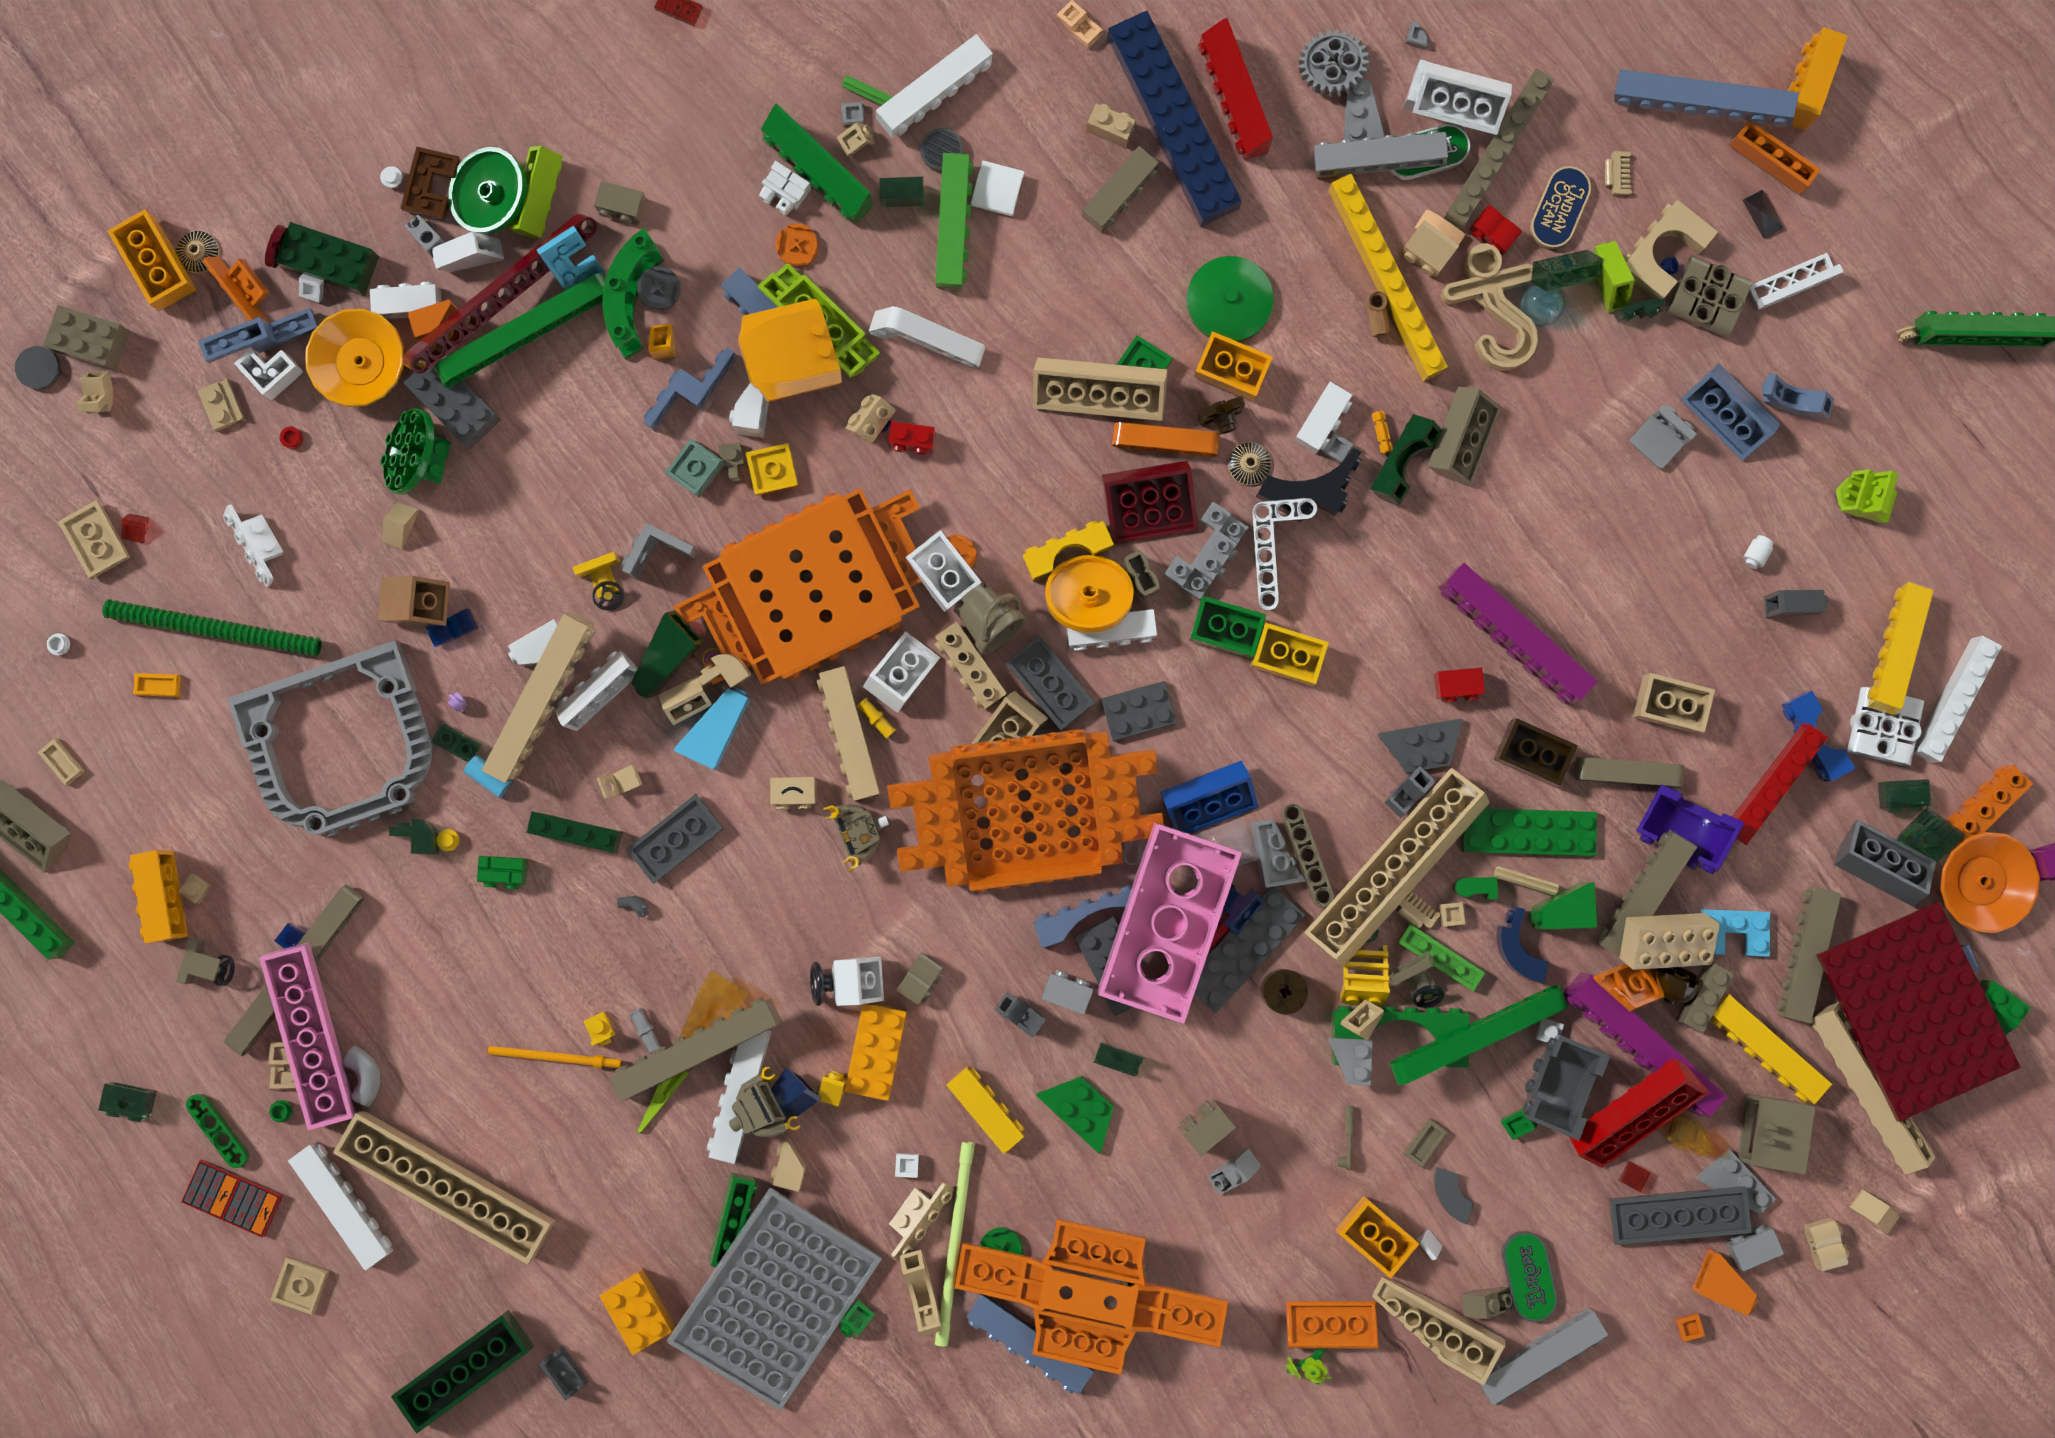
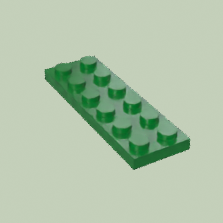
M1485 808L1462 833V852L1596 856L1597 812Z

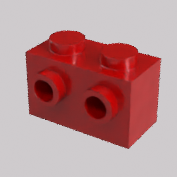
M891 421L888 440L889 447L897 452L909 450L919 455L933 454L936 434L935 427Z
M1482 667L1434 673L1437 700L1443 699L1444 703L1457 702L1459 697H1465L1466 701L1478 700L1479 696L1485 694Z

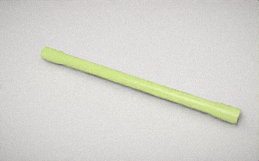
M962 1141L960 1151V1167L939 1316L942 1331L936 1332L935 1345L943 1347L948 1346L954 1287L970 1169L975 1143Z

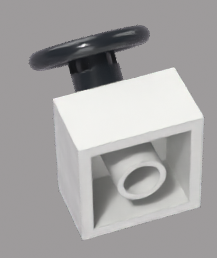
M881 956L835 960L831 974H823L820 964L816 961L813 962L810 969V986L814 1004L816 1006L822 1005L824 992L833 993L837 1006L861 1005L884 1001Z

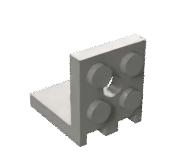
M646 523L641 534L636 535L632 542L633 549L630 555L627 554L623 559L622 571L638 580L657 542L695 561L700 552L694 546Z

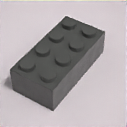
M432 367L423 374L414 372L404 382L414 395L469 449L473 448L502 420L463 380L451 387H444Z

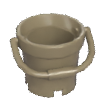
M984 583V588L979 584L961 598L964 602L962 607L960 608L956 604L953 610L975 639V645L983 656L989 655L1005 645L1019 632L1026 621V618L1021 613L1020 599L1016 595L1007 593L999 596L987 583ZM1014 601L1016 609L1013 610L1007 604L1008 602Z

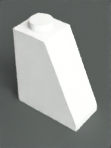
M473 231L432 248L436 269L446 272L459 271L504 260L500 239Z
M553 619L508 645L511 651L508 654L513 663H518V665L523 667L536 666L559 622Z

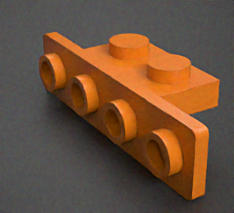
M205 257L203 259L209 272L215 276L222 289L231 297L235 306L245 315L247 321L261 317L270 323L258 308L270 292L245 259H238L230 269L220 257Z

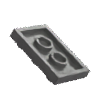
M1165 681L1101 698L1112 741L1176 724Z

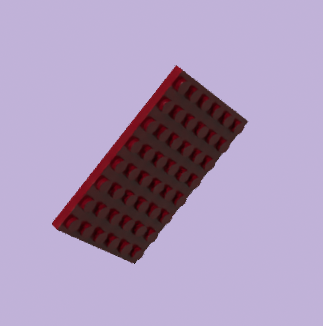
M1935 902L1816 954L1896 1122L1903 1121L2021 1068L1940 902Z

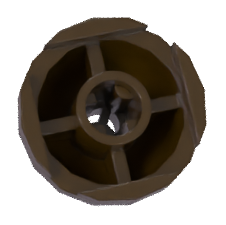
M1681 967L1658 969V980L1664 992V1001L1672 1005L1692 1001L1702 987V979L1698 982L1696 974Z

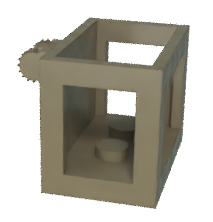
M1747 1093L1737 1158L1753 1166L1806 1175L1815 1107L1800 1102ZM1759 1104L1752 1153H1749L1755 1106Z

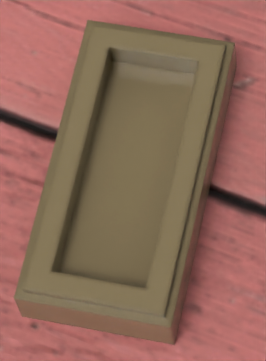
M1429 1118L1403 1154L1423 1168L1448 1132Z

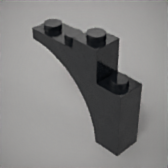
M1353 448L1338 467L1314 479L1288 481L1268 475L1256 498L1261 501L1310 498L1314 500L1318 508L1333 516L1338 511L1342 513L1348 503L1345 500L1348 494L1340 489H1346L1351 480L1348 477L1351 469L1356 471L1361 459L1358 457L1361 451ZM1310 502L1303 503L1300 508L1301 512L1307 515L1312 513V504ZM1282 504L1278 508L1279 511L1287 515L1291 513V507L1288 504Z

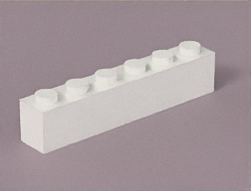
M977 34L879 107L876 110V120L891 138L897 134L899 136L902 135L913 122L921 121L926 112L930 109L935 110L938 108L943 99L947 96L950 98L955 95L960 86L969 84L973 81L976 74L989 69L992 65L993 53Z
M1983 635L1971 638L1915 744L1914 755L1929 763L1942 762L2002 647L2001 645Z
M768 1030L739 1044L737 1051L733 1050L730 1058V1063L733 1064L731 1073L727 1072L724 1085L727 1086L726 1093L721 1094L718 1107H721V1112L719 1116L715 1117L712 1127L716 1131L714 1138L710 1137L707 1145V1151H710L709 1158L732 1164L738 1161L745 1133L743 1129L734 1132L729 1125V1121L736 1117L732 1110V1105L736 1102L741 1085L756 1075L760 1076L772 1031Z
M317 1142L310 1144L289 1159L288 1162L366 1271L393 1252L391 1248L392 1243L387 1236H383L379 1231L377 1221L367 1214L363 1201L355 1197L351 1184L343 1180L339 1167L329 1160L325 1147Z

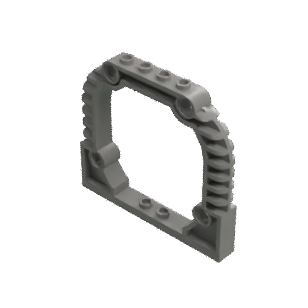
M394 640L227 698L242 747L247 750L249 761L251 762L252 770L261 793L260 795L266 807L281 821L293 826L304 827L309 834H326V837L339 834V830L342 828L354 829L361 826L360 822L366 820L374 822L382 819L381 815L389 813V815H394L402 812L403 807L409 806L414 802L416 798L415 789L423 783L430 770L433 755L432 742L416 696L417 689L401 642ZM357 667L359 672L377 681L376 691L381 697L391 699L406 744L407 760L402 775L388 780L383 786L381 794L335 810L321 806L303 808L292 799L286 788L273 747V741L279 736V728L273 722L275 714L282 703L279 694L298 687L302 689L315 685V681L321 679L322 681H329L336 678V674ZM392 682L394 690L388 694L386 687ZM264 726H267L268 733L263 737L261 730ZM401 789H404L406 797L401 801L398 798V793ZM319 818L322 822V825L320 829L317 830L314 826V823L316 819Z

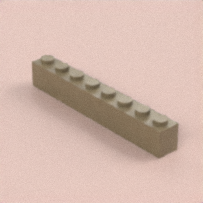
M1537 68L1501 124L1497 135H1494L1444 216L1445 220L1459 230H1462L1555 80Z
M763 997L751 1002L752 1007L744 1010L743 1007L731 1012L732 1017L726 1020L724 1017H721L711 1022L712 1027L705 1029L703 1026L693 1031L692 1037L686 1039L683 1036L673 1041L674 1046L668 1049L666 1046L654 1050L655 1055L647 1058L645 1055L634 1060L635 1065L630 1068L625 1065L616 1069V1074L609 1078L619 1101L628 1100L782 1024L772 999L764 1001Z

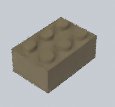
M57 305L43 346L53 352L116 371L130 331L120 324Z
M1208 1100L1204 1101L1197 1108L1199 1111L1195 1115L1189 1114L1180 1122L1182 1124L1179 1127L1180 1131L1200 1157L1236 1128L1214 1100L1210 1102Z

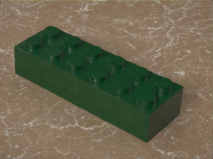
M507 1310L395 1392L391 1398L417 1434L528 1353L534 1345L511 1312Z

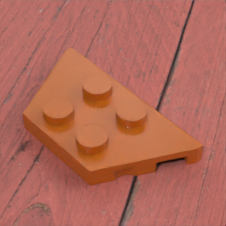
M1625 963L1593 977L1601 987L1630 1012L1664 997V992L1658 980V971H1655V968L1633 970Z

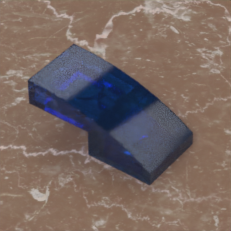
M464 609L447 618L446 626L429 625L425 628L433 646L438 647L478 629L471 610Z

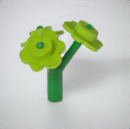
M1316 1349L1314 1354L1295 1365L1288 1356L1286 1358L1288 1364L1285 1365L1287 1373H1290L1292 1377L1296 1375L1297 1379L1301 1380L1297 1371L1301 1367L1305 1372V1377L1317 1385L1324 1383L1325 1379H1331V1376L1327 1375L1328 1369L1323 1366L1321 1361L1326 1349Z

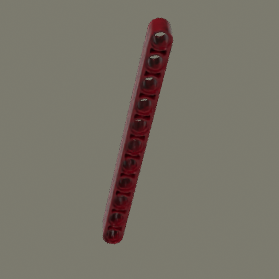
M583 214L574 215L406 351L403 356L404 365L418 374L428 371L550 271L537 252L538 248L572 226L575 227L584 242H586L597 231L596 221ZM586 221V227L582 230V223ZM537 261L536 268L532 270V264ZM520 275V281L515 283L516 277ZM504 288L503 295L498 297L500 289ZM487 302L486 309L482 311V304ZM470 316L469 323L464 324L465 318ZM453 329L452 337L447 338L448 332ZM436 343V349L430 352L431 346ZM419 357V363L413 366V361Z

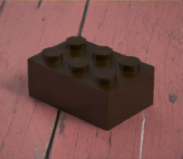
M1515 718L1510 721L1494 760L1548 785L1557 787L1561 786L1578 745Z

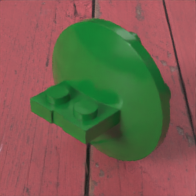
M418 408L411 409L408 412L404 411L392 433L387 434L385 438L387 447L385 454L380 459V465L383 466L385 487L390 492L398 495H405L412 491L421 479L441 484L445 469L444 465L451 444L450 441L434 437V425L428 412Z

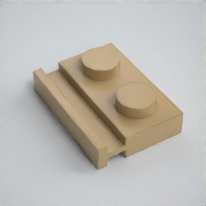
M227 378L223 379L224 381L216 382L197 390L212 428L216 432L234 425L240 420H245L231 382Z

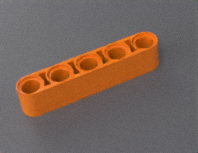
M1115 423L1112 446L1124 449L1216 457L1219 453L1220 434L1213 431Z

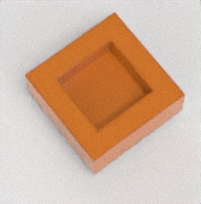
M1698 1313L1675 1318L1681 1341L1686 1342L1705 1336Z

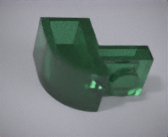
M412 818L411 827L410 823H397V827H389V836H411V854H439V846L437 844L438 832L430 822Z

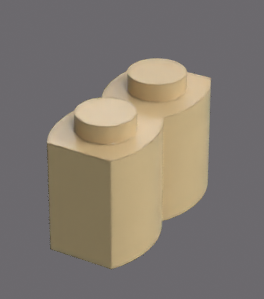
M1826 1218L1804 1225L1812 1258L1818 1270L1823 1272L1848 1264L1849 1251L1846 1245L1842 1244L1841 1236L1843 1231L1838 1222L1831 1218Z

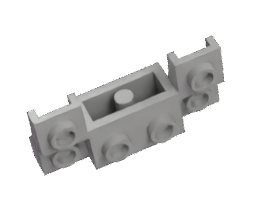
M1215 502L1211 503L1200 520L1214 530V532L1192 565L1176 556L1164 574L1199 601L1214 578L1220 579L1225 571L1222 566L1226 560L1232 561L1237 553V550L1234 548L1248 529V526L1231 516L1230 512Z

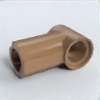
M1381 291L1372 292L1364 302L1371 337L1390 334L1386 308L1387 297ZM1371 299H1378L1380 307H1374L1371 304Z

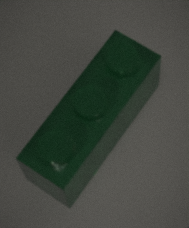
M1583 250L1534 261L1531 283L1547 292L1601 279L1603 258L1589 250Z

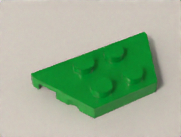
M1082 1076L1036 1094L1047 1107L1098 1154L1101 1153L1114 1106Z

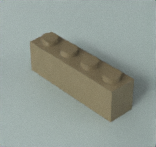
M1138 146L1084 207L1082 217L1101 233L1105 228L1109 230L1116 222L1115 217L1119 212L1123 214L1130 206L1129 201L1133 197L1137 198L1144 190L1143 185L1148 180L1151 182L1157 176L1159 162Z

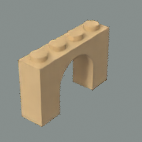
M1676 200L1673 205L1668 203L1660 212L1663 217L1659 221L1654 220L1647 228L1649 234L1645 238L1641 236L1633 245L1636 250L1632 254L1628 252L1624 256L1635 280L1634 285L1658 304L1667 296L1678 281L1655 262L1653 257L1655 240L1667 236L1674 237L1682 241L1697 254H1700L1718 233L1717 230L1679 200Z

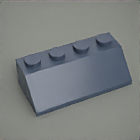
M1719 363L1680 399L1742 461L1770 438L1781 425Z

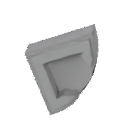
M1412 21L1405 44L1426 49L1428 38L1421 25Z

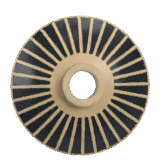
M191 231L179 240L176 253L187 271L199 274L209 271L203 259L205 257H219L220 249L216 239L209 233ZM197 247V251L192 253L193 248Z
M1253 442L1242 443L1232 450L1228 458V470L1232 478L1238 483L1247 486L1257 485L1269 475L1271 458L1267 450L1261 445ZM1248 459H1252L1254 461V465L1249 466L1247 465L1246 461Z

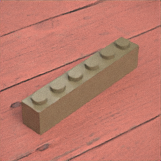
M1671 829L1660 837L1658 841L1659 847L1656 852L1652 851L1646 860L1647 865L1645 869L1637 873L1634 878V886L1631 890H1626L1622 897L1623 903L1619 908L1616 907L1610 915V923L1607 927L1604 926L1598 934L1599 944L1619 957L1626 917L1653 916L1697 848L1693 842Z
M1807 887V890L1804 891L1802 895V912H1799L1797 917V924H1799L1797 933L1792 938L1793 951L1787 960L1788 972L1782 981L1783 994L1777 1003V1016L1811 1024L1824 971L1816 954L1829 949L1841 893L1818 887Z

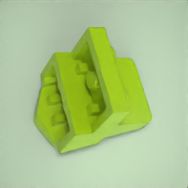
M1870 469L1852 471L1851 477L1846 478L1835 490L1840 511L1856 517H1864L1881 524L1888 523L1897 496L1895 486L1899 474L1894 471L1875 473Z

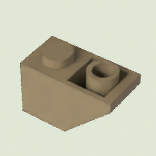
M1509 1287L1477 1289L1462 1294L1464 1317L1489 1319L1512 1310V1297Z

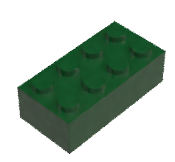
M290 222L275 263L284 270L299 275L306 274L324 280L326 284L365 297L380 256L370 248Z

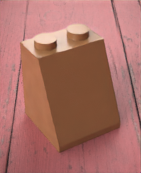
M418 576L382 577L378 621L394 624L446 626L450 582Z

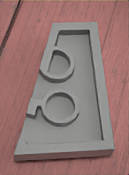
M1363 80V83L1357 82V89L1349 87V94L1346 93L1343 140H1352L1354 142L1361 141L1367 137L1374 139H1383L1385 137L1370 80Z
M1728 1148L1695 1178L1713 1189L1745 1186L1747 1188L1749 1209L1758 1214H1761L1776 1200Z

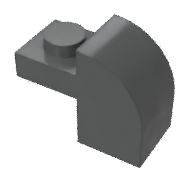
M1419 766L1393 790L1384 803L1401 818L1430 789L1435 780Z
M1008 991L994 1009L1032 1038L1041 1029L1042 1024L1046 1020L1040 1013Z

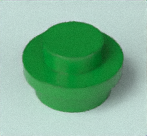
M278 1100L270 1107V1117L275 1122H285L291 1118L293 1108L288 1101Z

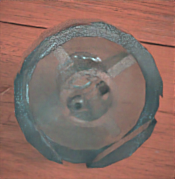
M1549 281L1537 282L1530 286L1523 294L1520 303L1521 311L1531 318L1537 326H1548L1556 322L1563 314L1566 298L1562 289L1555 283Z

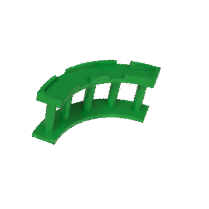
M645 228L635 233L618 251L608 270L603 289L602 305L605 324L615 347L619 348L625 360L644 349L638 338L633 318L638 295L637 282L644 271L658 266L665 261Z

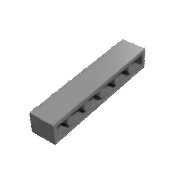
M1436 130L1422 135H1418V133H1409L1402 137L1388 135L1383 139L1367 137L1361 141L1342 140L1340 143L1334 144L1321 142L1314 146L1316 178L1446 165L1448 159L1446 132L1440 133V131Z
M1588 1307L1497 1362L1485 1385L1478 1384L1492 1405H1500L1506 1402L1508 1396L1514 1392L1520 1393L1528 1387L1527 1385L1534 1380L1537 1382L1547 1376L1546 1373L1552 1369L1558 1370L1562 1368L1570 1358H1578L1590 1346L1600 1345L1608 1334L1595 1312Z

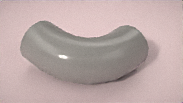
M355 1045L345 1056L343 1065L353 1070L358 1077V1083L351 1098L364 1106L370 1107L381 1085L380 1070L375 1059Z

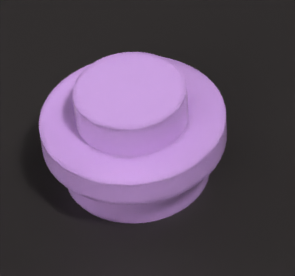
M456 692L454 695L450 694L448 696L450 699L448 704L455 712L460 710L463 713L466 711L465 708L468 704L459 693Z

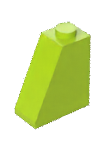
M1613 241L1595 246L1592 262L1607 313L1629 308L1635 280L1617 242Z

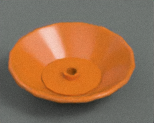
M1984 832L1966 838L1951 851L1942 868L1940 890L1946 909L1959 924L1975 932L1998 933L2015 927L2029 915L2039 895L2040 874L2035 857L2022 842L2004 833ZM1984 877L1985 882L1981 884V879Z

